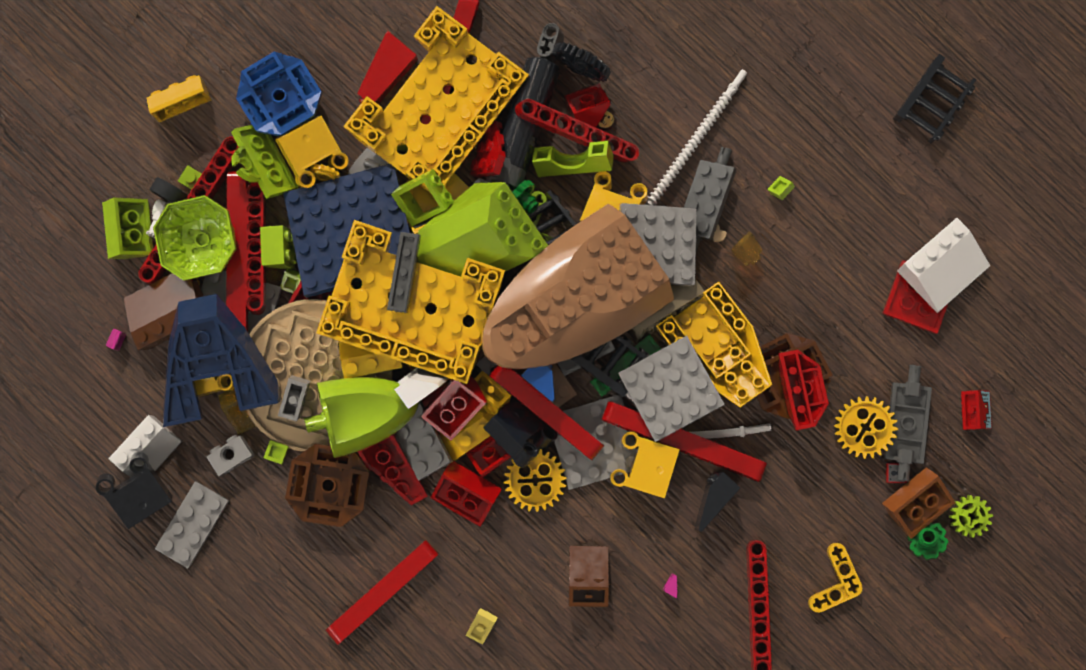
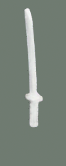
M768 423L749 427L739 426V428L695 431L690 433L705 439L732 436L744 437L748 434L771 431V425Z

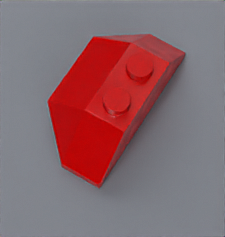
M800 350L779 353V375L787 411L796 431L816 427L829 404L821 367Z

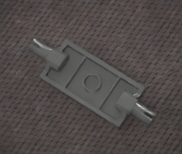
M721 147L717 161L714 163L700 160L684 208L696 209V252L700 241L702 242L704 239L712 241L737 171L735 167L727 166L732 150L729 148L724 149V147Z
M909 365L908 382L906 384L893 382L891 387L889 413H895L891 420H897L892 425L897 427L898 430L892 431L897 438H890L893 445H886L888 451H884V459L895 460L899 463L897 480L909 481L910 465L913 463L924 464L932 387L921 386V383H919L922 366Z

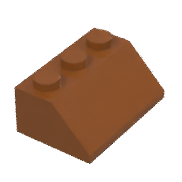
M926 467L882 504L890 517L912 539L956 502L940 477Z

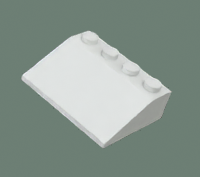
M956 218L907 260L897 271L938 313L990 267V264L970 230Z

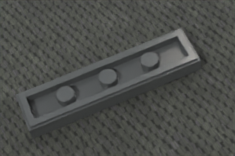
M400 232L387 306L389 311L408 313L421 240L420 234Z

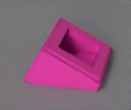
M113 329L106 346L119 351L126 333Z
M672 573L663 587V591L677 598V576Z

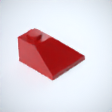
M600 84L564 96L571 117L593 127L599 124L611 105Z

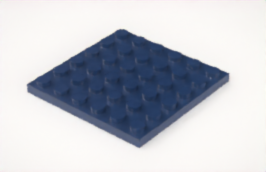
M386 164L335 178V180L331 179L320 182L309 188H299L283 193L305 298L334 290L344 260L341 257L354 220L392 232L389 253L397 255L400 232H411L406 214L401 211L391 195L400 186L395 167ZM355 278L352 281V286L362 283L361 279Z

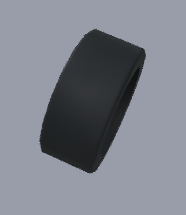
M156 177L149 189L152 193L169 203L183 201L188 196L179 188L159 177Z

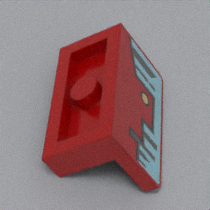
M961 391L963 430L992 429L990 391Z

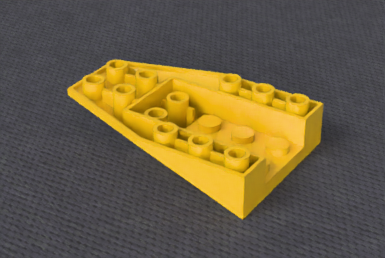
M717 282L703 292L704 296L675 317L670 315L656 325V328L668 345L687 336L718 393L741 408L771 387L772 382L753 326L720 282Z

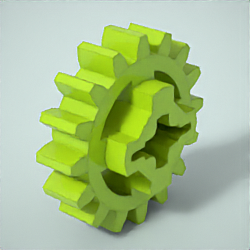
M967 495V500L965 497H960L961 502L955 501L956 507L950 508L954 512L953 515L949 516V518L954 519L951 526H957L955 531H962V536H967L968 533L972 538L975 537V533L978 536H982L981 530L988 531L986 525H992V522L988 520L993 517L992 514H988L991 507H985L987 501H980L979 496H975L973 499L972 495ZM970 503V505H968V508L961 509L964 505ZM969 513H971V515L974 516L973 519L968 517ZM977 523L980 524L977 528L972 529V528H974V525H975V524H977Z

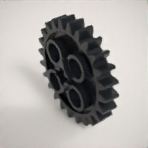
M559 42L556 43L552 53L557 57L556 59L576 74L584 75L586 78H591L593 81L597 80L598 82L607 81L611 74L610 68L607 67L608 65L583 48L579 49L576 45L572 46L570 43Z

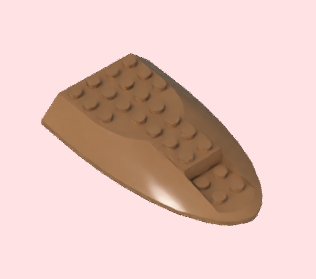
M607 204L549 244L511 281L497 299L486 320L482 333L483 352L488 360L508 369L545 367L569 360L615 339L673 301L674 296L670 279L626 215L610 204Z

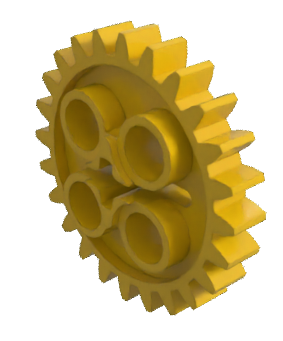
M866 396L865 401L858 397V403L851 399L850 407L844 404L846 410H839L842 417L835 418L840 421V424L834 425V427L840 430L835 433V435H841L838 443L844 441L845 444L842 448L849 447V454L856 451V457L863 453L864 459H866L867 454L874 458V452L881 456V449L888 451L886 445H893L890 438H897L892 433V431L898 430L897 427L892 425L897 420H891L895 413H888L887 411L890 406L883 408L884 401L877 404L875 397L872 402H869L868 396ZM860 409L868 411L869 415L866 419L858 418L857 413ZM876 413L875 418L869 425L871 431H865L860 441L856 442L863 429L861 424H867L871 415ZM878 419L885 422V428L882 430H877L874 427V422ZM850 425H855L858 428V433L854 436L847 433V428ZM868 435L875 439V443L872 446H866L863 443L864 438Z
M540 449L538 455L528 465L531 472L527 477L520 475V467L515 464L513 459L511 460L514 464L513 467L507 466L510 473H504V475L509 477V480L504 481V483L509 484L510 487L505 489V491L512 492L509 499L515 497L514 504L521 502V509L528 505V511L531 510L532 506L535 507L536 512H538L539 506L546 510L547 503L553 507L552 500L559 501L556 496L557 494H564L560 487H566L565 484L561 483L562 480L567 479L561 476L565 469L559 470L558 467L561 465V462L555 464L556 456L550 459V452H547L544 456L542 455V449ZM542 464L548 465L550 469L549 474L545 476L541 475L538 471L539 466ZM533 475H537V478H552V481L538 482L537 486H534L532 482L518 483L519 479H531ZM542 484L550 485L551 492L548 495H543L540 492ZM523 485L531 487L532 493L529 496L521 494L520 490Z

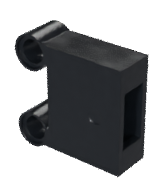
M514 399L494 415L484 426V429L495 439V443L501 446L513 458L515 464L521 468L527 467L538 455L537 448L546 450L558 436L555 430L517 399ZM531 438H533V443H534V445H533L532 443H530V442H527V441H529Z
M136 452L131 457L130 470L135 473L134 476L114 487V477L108 473L101 474L96 482L97 493L105 497L128 529L172 502L173 497L149 464L148 456L143 452ZM142 460L144 465L136 466L134 461ZM107 481L111 486L104 488L100 483Z

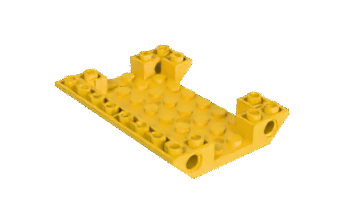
M436 6L414 35V38L429 53L384 111L380 105L366 97L343 127L360 143L395 167V169L410 180L434 169L445 186L529 74L500 52L495 54L468 34V29ZM468 56H475L477 62L473 65L466 62ZM446 85H451L454 88V92L449 95L445 94L443 88ZM423 115H428L431 117V122L426 125L422 124L420 118ZM400 145H405L408 147V151L406 154L401 155L397 152V148ZM425 183L419 185V187L430 193Z
M354 220L341 257L344 260L332 296H328L316 333L467 384L475 367L482 346L483 329L497 301L505 270L467 258L460 277L417 262L408 313L389 311L387 306L396 255L389 253L392 232ZM355 278H360L362 281L360 289L352 287V281ZM429 303H434L437 306V311L432 315L426 311V306ZM468 315L474 318V324L471 327H466L463 323V319Z

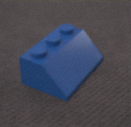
M552 365L528 368L522 377L554 403L556 397L554 373L551 370L553 368Z

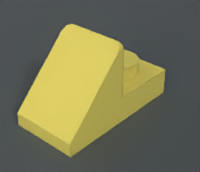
M480 608L466 636L483 645L498 617Z

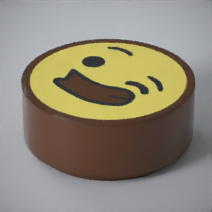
M607 110L597 126L602 130L612 128L615 122L613 113Z

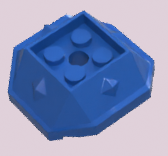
M274 51L241 71L236 99L256 132L283 136L315 117L322 91L302 59ZM278 94H285L282 100H276Z

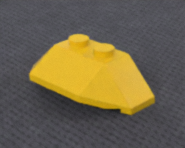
M482 407L451 441L442 433H439L453 461L491 436L484 429V426L494 414H489Z

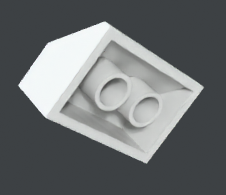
M417 367L398 381L399 386L394 390L409 409L439 388L449 378Z
M148 415L109 457V460L122 472L132 477L135 473L130 470L131 457L136 452H143L148 456L149 464L156 471L182 441L167 427H163V423L155 416ZM135 460L134 464L136 466H143L144 462L142 460Z

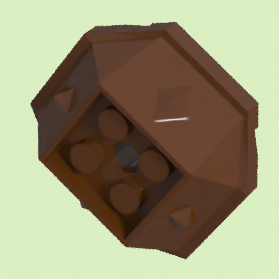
M786 333L760 346L772 382L771 387L756 396L763 411L787 420L790 419L779 375V353L800 350L818 363L821 367L827 393L833 375L814 340Z
M314 444L291 460L285 499L304 522L343 527L364 511L370 471L357 452L334 458L331 446ZM327 480H332L334 483V488L331 491L326 490L324 487Z

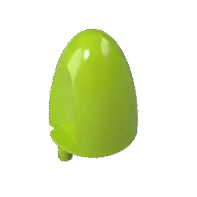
M373 377L329 380L317 383L322 407L321 414L305 417L304 421L308 433L326 428L333 457L337 458L363 450L395 434L415 415L418 403L408 409L394 390L399 386V383L394 380Z

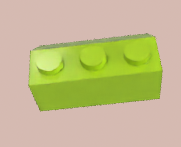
M112 198L102 202L108 259H131L149 256L153 250L152 237L146 234L151 227L148 199Z

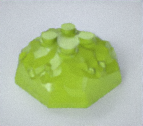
M205 195L167 204L153 226L161 266L184 281L221 273L237 249L234 227L229 211Z

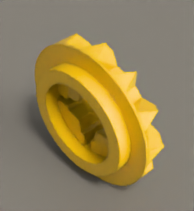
M314 164L310 168V172L321 182L331 179L335 180V178L340 177V173L335 168L329 167V165Z

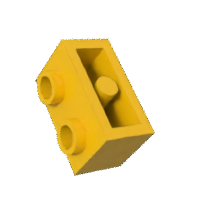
M481 371L474 378L487 400V403L483 406L486 412L496 415L510 403L511 394L484 371Z

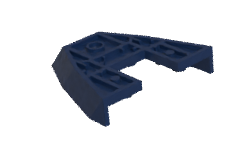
M217 294L179 301L168 345L163 427L202 419V411L194 381L231 373L240 411L279 403L282 397L278 380L245 327Z

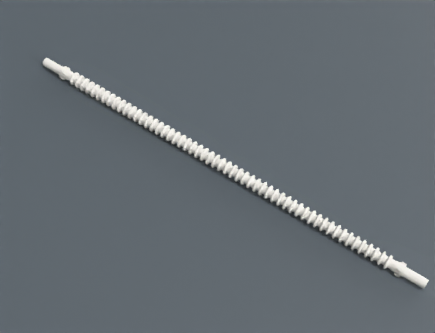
M745 70L739 72L734 81L729 84L726 92H723L722 97H719L720 101H716V105H713V110H710V114L706 115L707 118L703 119L704 123H700L701 127H697L698 131L694 132L695 135L691 136L692 140H688L689 144H685V149L683 148L682 153L678 154L679 157L675 158L676 162H672L673 166H669L670 170H667V174L663 175L664 179H660L661 183H657V188H654V192L650 193L651 197L648 196V201L645 205H656L657 200H660V196H663V191H667L666 187H669V183L673 182L672 178H676L675 174H679L678 170H681L682 165H685V161L689 160L688 156H692L691 152H695L694 148H697V144L701 143L700 139H704L703 135H707L706 131L710 130V126H713L716 118L720 117L719 113H723L722 109H725V105L729 104L728 100L731 101V96L738 91L739 85L748 74Z

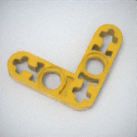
M839 543L829 545L827 554L840 583L809 598V608L814 612H823L860 595L862 592V584L845 547ZM834 547L841 549L839 556L841 559L845 557V561H840L836 564L835 561H839L837 555H832ZM843 564H847L850 568V572L847 575L840 573V567ZM851 576H854V578H851L850 580L852 584L857 585V587L855 588L856 592H853L851 590L849 591L848 588L851 587L850 583L847 580L844 582L843 579H847ZM833 590L840 592V598L837 601H833L830 598V593ZM825 594L830 604L827 605V602H822L820 608L813 607L814 599L823 600L825 599L823 596Z

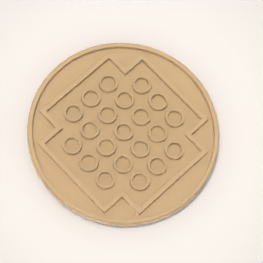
M305 299L285 304L267 314L249 334L278 380L282 399L279 403L248 409L246 412L253 423L267 437L275 442L289 446V449L304 452L314 444L331 446L326 428L308 433L304 418L320 415L322 412L317 383L344 378L340 361L339 341L316 333L327 300ZM393 370L358 377L393 380ZM292 375L311 381L302 414L298 421L278 416L288 379Z

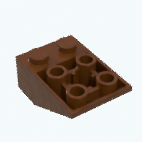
M569 546L568 605L608 607V546Z

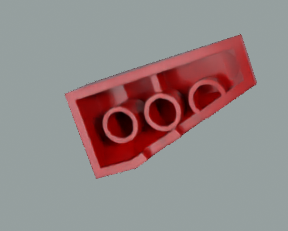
M395 434L375 445L357 451L365 466L377 474L383 482L392 487L410 505L428 497Z

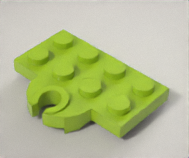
M253 125L235 128L231 132L239 147L232 155V166L241 163L245 167L240 168L236 172L238 176L248 182H258L266 199L299 188L271 135L256 132Z

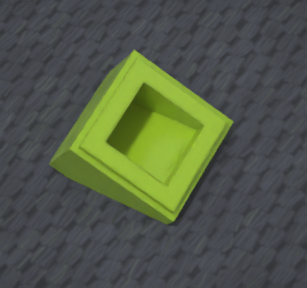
M287 269L284 272L280 285L281 290L294 294L301 281L300 273Z

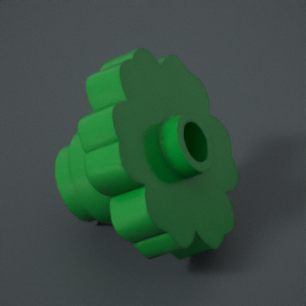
M524 180L512 193L525 212L531 215L537 209L539 203L532 196L535 184L530 180Z
M931 522L912 539L907 537L911 543L909 549L916 557L923 555L925 560L937 559L939 553L945 552L948 544V539L945 538L946 530L939 523L932 524ZM930 538L931 542H926L924 539Z

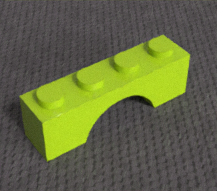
M609 141L590 142L586 151L576 155L562 153L553 146L534 148L532 163L538 177L612 171L614 156Z

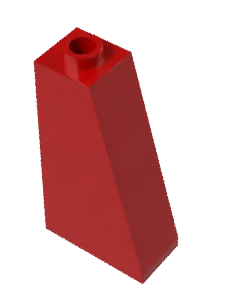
M389 31L385 33L357 94L360 98V103L366 97H369L379 104L418 61L417 55Z

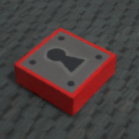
M886 463V483H907V481L897 480L899 464Z

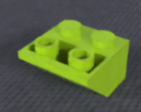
M283 225L260 227L262 266L267 268L296 269L297 258L291 229Z

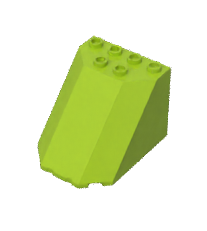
M506 182L474 183L455 199L447 210L437 214L418 230L421 240L417 261L460 277L467 258L503 269L506 272L535 258L548 244Z

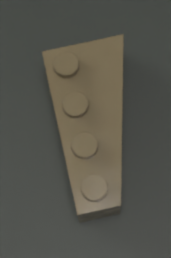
M696 279L694 286L672 285L674 300L628 330L636 343L642 340V336L646 332L651 334L656 331V325L670 315L675 317L677 315L676 311L681 313L702 298L704 290Z

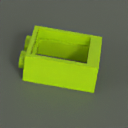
M434 169L399 186L391 194L401 211L406 214L411 226L447 210L454 202L451 194L446 190L441 182V178ZM425 183L439 205L426 212L422 211L409 191Z

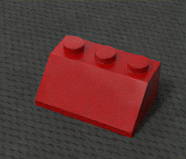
M471 376L467 384L451 379L426 406L421 417L451 441L487 403V400L477 381Z
M453 461L445 469L430 498L481 527L502 489Z

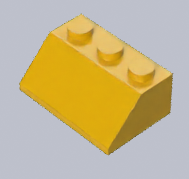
M200 75L190 76L180 84L173 83L168 86V89L154 91L151 93V96L147 97L150 114L158 122L165 121L212 101Z
M339 341L340 361L344 378H353L398 369L404 366L403 362Z

